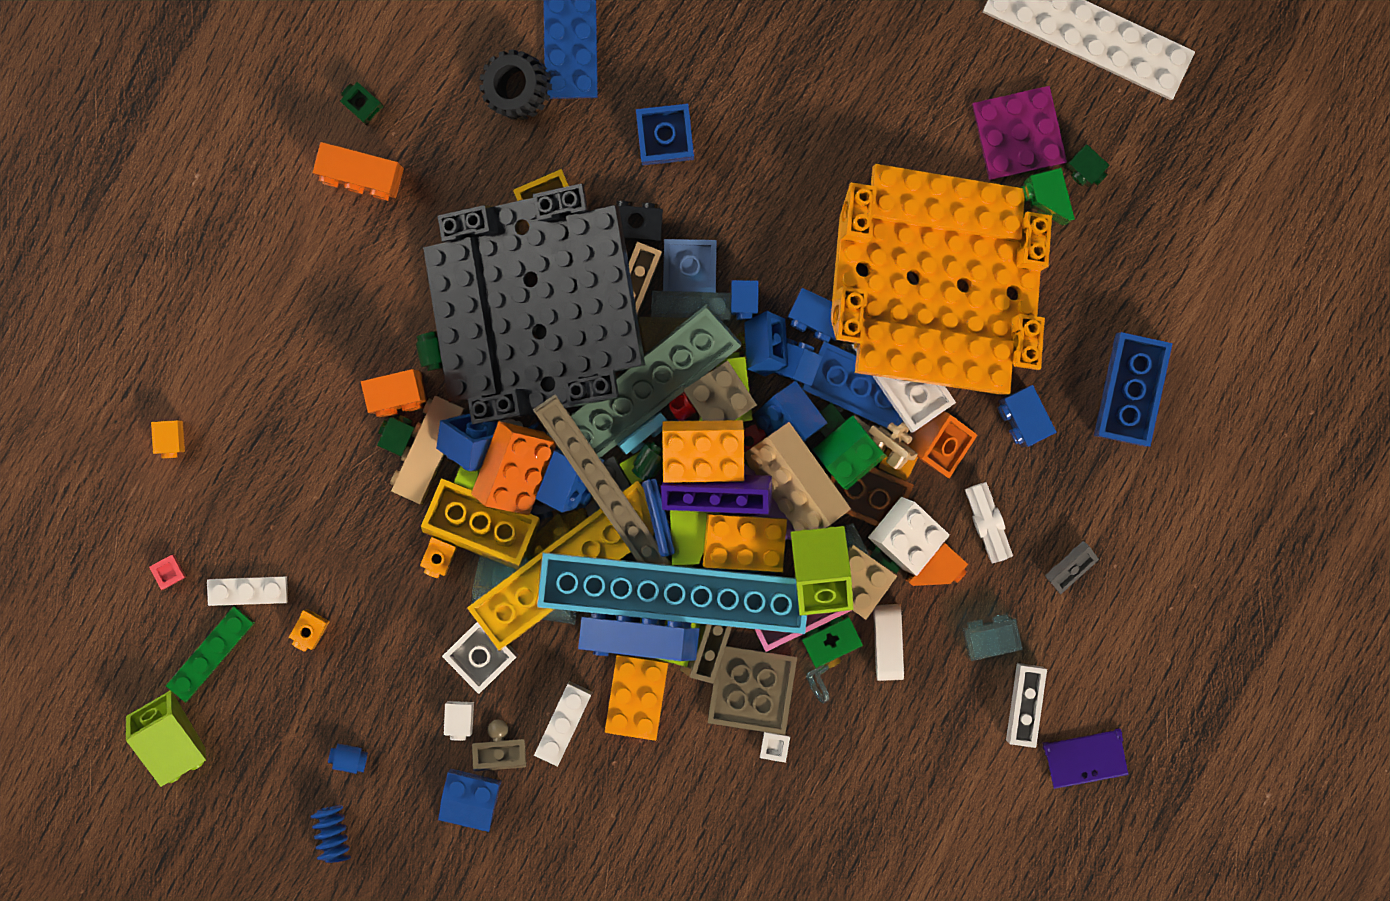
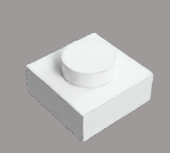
M764 732L760 758L786 763L790 736Z

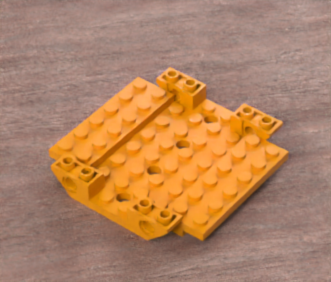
M875 164L872 167L871 186L851 182L839 218L831 322L836 340L854 342V349H857L855 373L1008 395L1011 391L1012 364L1014 367L1041 370L1045 318L1037 317L1040 273L1049 266L1052 215L1027 211L1024 216L1025 195L1023 188ZM857 264H864L867 267L868 275L866 277H862L857 273ZM911 271L917 274V285L909 283L907 280L908 272ZM959 279L967 282L968 291L966 293L958 289L957 281ZM1008 287H1012L1017 291V300H1011L1007 296Z

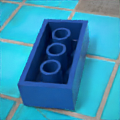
M1122 332L1115 334L1094 436L1143 447L1151 446L1173 343Z
M591 613V617L581 618L578 649L674 661L696 660L699 628L691 627L690 622L668 621V624H666V620L642 618V622H640V617L616 615L615 619V615Z

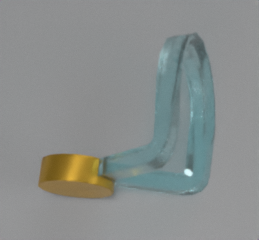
M836 658L807 673L806 677L811 690L823 704L829 701V694L820 675L829 668L841 662L840 658ZM814 674H815L816 680H817V682H818V684H819V686H820V688H821V690H822V692H823V695L821 694V692H820L819 689L817 688V685H816V683H815V681H814V679H813V675H814Z

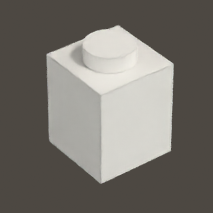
M447 701L445 703L444 735H450V740H466V736L472 735L474 702Z

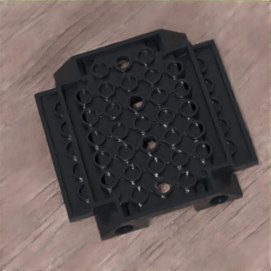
M581 183L533 194V198L498 206L483 205L438 215L441 240L445 243L423 247L448 402L454 403L468 400L472 424L534 415L533 409L553 395L558 397L565 409L619 397L615 372L645 366L619 206L614 205L588 211L584 184ZM523 220H526L529 224V230L525 235H522L519 231V225ZM532 272L536 273L538 277V282L534 287L528 284V276ZM541 324L547 330L546 336L543 339H539L536 334V330ZM548 377H552L555 381V388L551 392L545 387V381Z

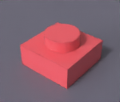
M174 554L149 567L161 590L186 578Z

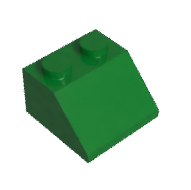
M1062 168L1032 175L1024 181L1025 186L1021 188L1024 191L1025 202L1029 201L1031 208L1042 214L1052 215V220L1060 225H1066L1075 220Z
M851 416L812 449L842 488L846 490L887 457L854 416Z

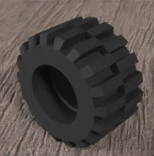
M509 50V53L501 51L499 52V58L493 56L489 59L492 63L490 65L485 64L483 67L486 72L485 75H480L483 85H479L480 91L485 93L482 98L484 102L489 103L488 107L491 110L511 119L517 120L519 118L525 120L528 119V115L532 117L537 115V109H544L545 105L543 102L544 100L549 101L550 95L547 94V91L552 90V84L547 82L551 79V76L545 72L547 68L539 62L540 60L525 52H518L516 50ZM523 71L526 78L525 88L518 97L509 99L506 93L507 81L512 74Z

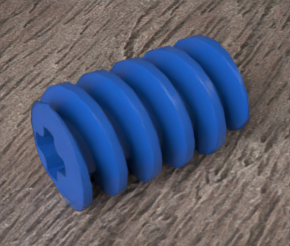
M342 805L325 807L311 815V818L319 819V822L313 825L312 829L321 831V833L314 836V839L322 840V843L316 846L315 849L324 851L322 855L317 857V860L334 863L351 858L350 855L343 854L350 849L349 845L341 844L348 839L346 834H341L342 831L346 830V825L338 823L345 818V815L336 813L343 809Z

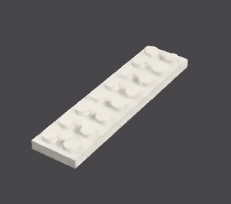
M988 0L983 9V13L1169 100H1173L1195 51L1086 0Z

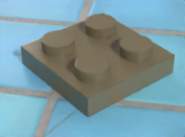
M728 361L683 390L703 421L735 420L757 406Z

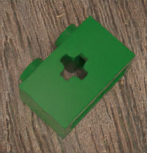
M841 615L829 621V625L821 629L817 627L806 632V636L801 638L815 668L863 646L849 616L843 618ZM831 633L832 636H838L834 640L835 645L833 646L823 642L827 639L826 634Z

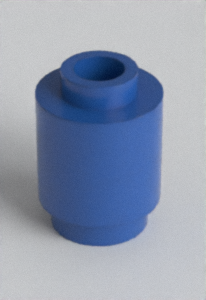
M337 743V747L330 750L328 763L333 764V770L357 774V771L364 773L368 752L362 751V748Z

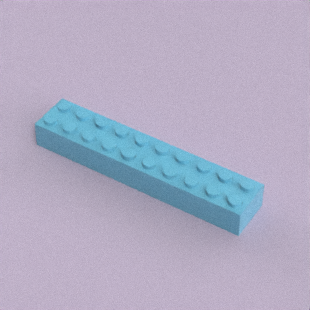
M542 553L537 607L805 634L807 615L800 616L796 578Z

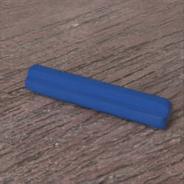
M656 479L646 480L642 485L661 557L671 556L675 554V548L666 512L662 510V497L658 481Z

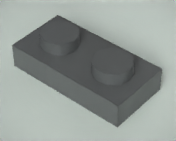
M1083 541L1072 549L1061 562L1055 565L1045 577L1061 595L1099 559L1090 546Z

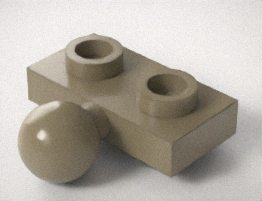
M493 720L488 726V734L493 739V742L472 744L474 772L527 767L525 740L504 741L508 734V726L503 720Z

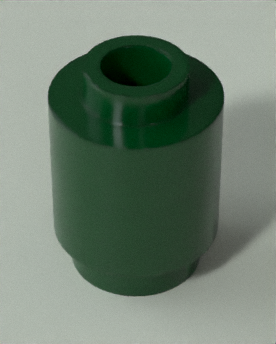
M437 331L416 336L418 342L415 344L421 367H427V371L443 368Z
M653 441V443L646 442L633 462L632 472L638 478L646 481L657 476L663 466V444L657 441Z

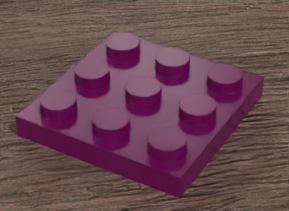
M1050 86L972 104L989 181L1067 163Z

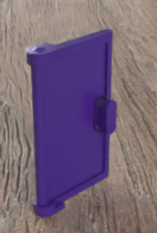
M1118 728L1114 731L1051 743L1044 742L1043 750L1045 756H1047L1053 789L1128 775L1121 729Z

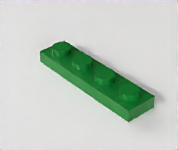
M233 606L167 683L166 687L182 701L188 702L255 622L239 608Z

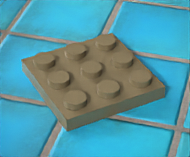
M726 646L713 684L707 723L785 735L797 656Z

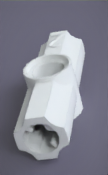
M987 482L964 490L974 514L972 518L979 537L983 539L989 560L993 564L1012 557L1013 554L1004 532L1005 525L1001 513L995 507Z

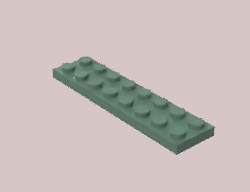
M706 304L644 354L645 366L625 369L616 376L619 397L578 406L569 415L600 458L683 393L685 388L702 378L740 348L741 342Z

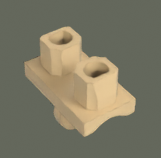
M904 422L899 426L890 423L887 429L893 433H890L882 426L877 428L873 425L869 430L873 440L883 451L887 446L893 450L886 459L890 466L900 469L908 460H915L918 453L902 442L903 440L909 444L912 441V437L907 434L909 429Z

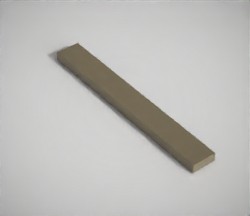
M553 395L534 408L533 411L636 560L644 563L672 565L667 556H660L656 540L558 397Z

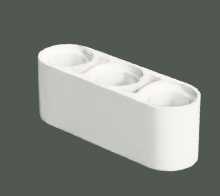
M876 605L874 608V637L877 681L903 680L901 605Z

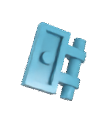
M657 412L617 444L618 447L625 454L629 452L632 454L636 453L645 445L643 440L649 435L655 437L662 431L663 421H667L661 412Z

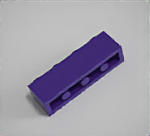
M744 475V481L662 482V510L769 514L772 503V476Z

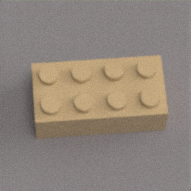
M790 422L744 453V458L747 460L749 467L757 475L772 476V497L778 504L779 509L791 522L795 531L826 528L851 510Z

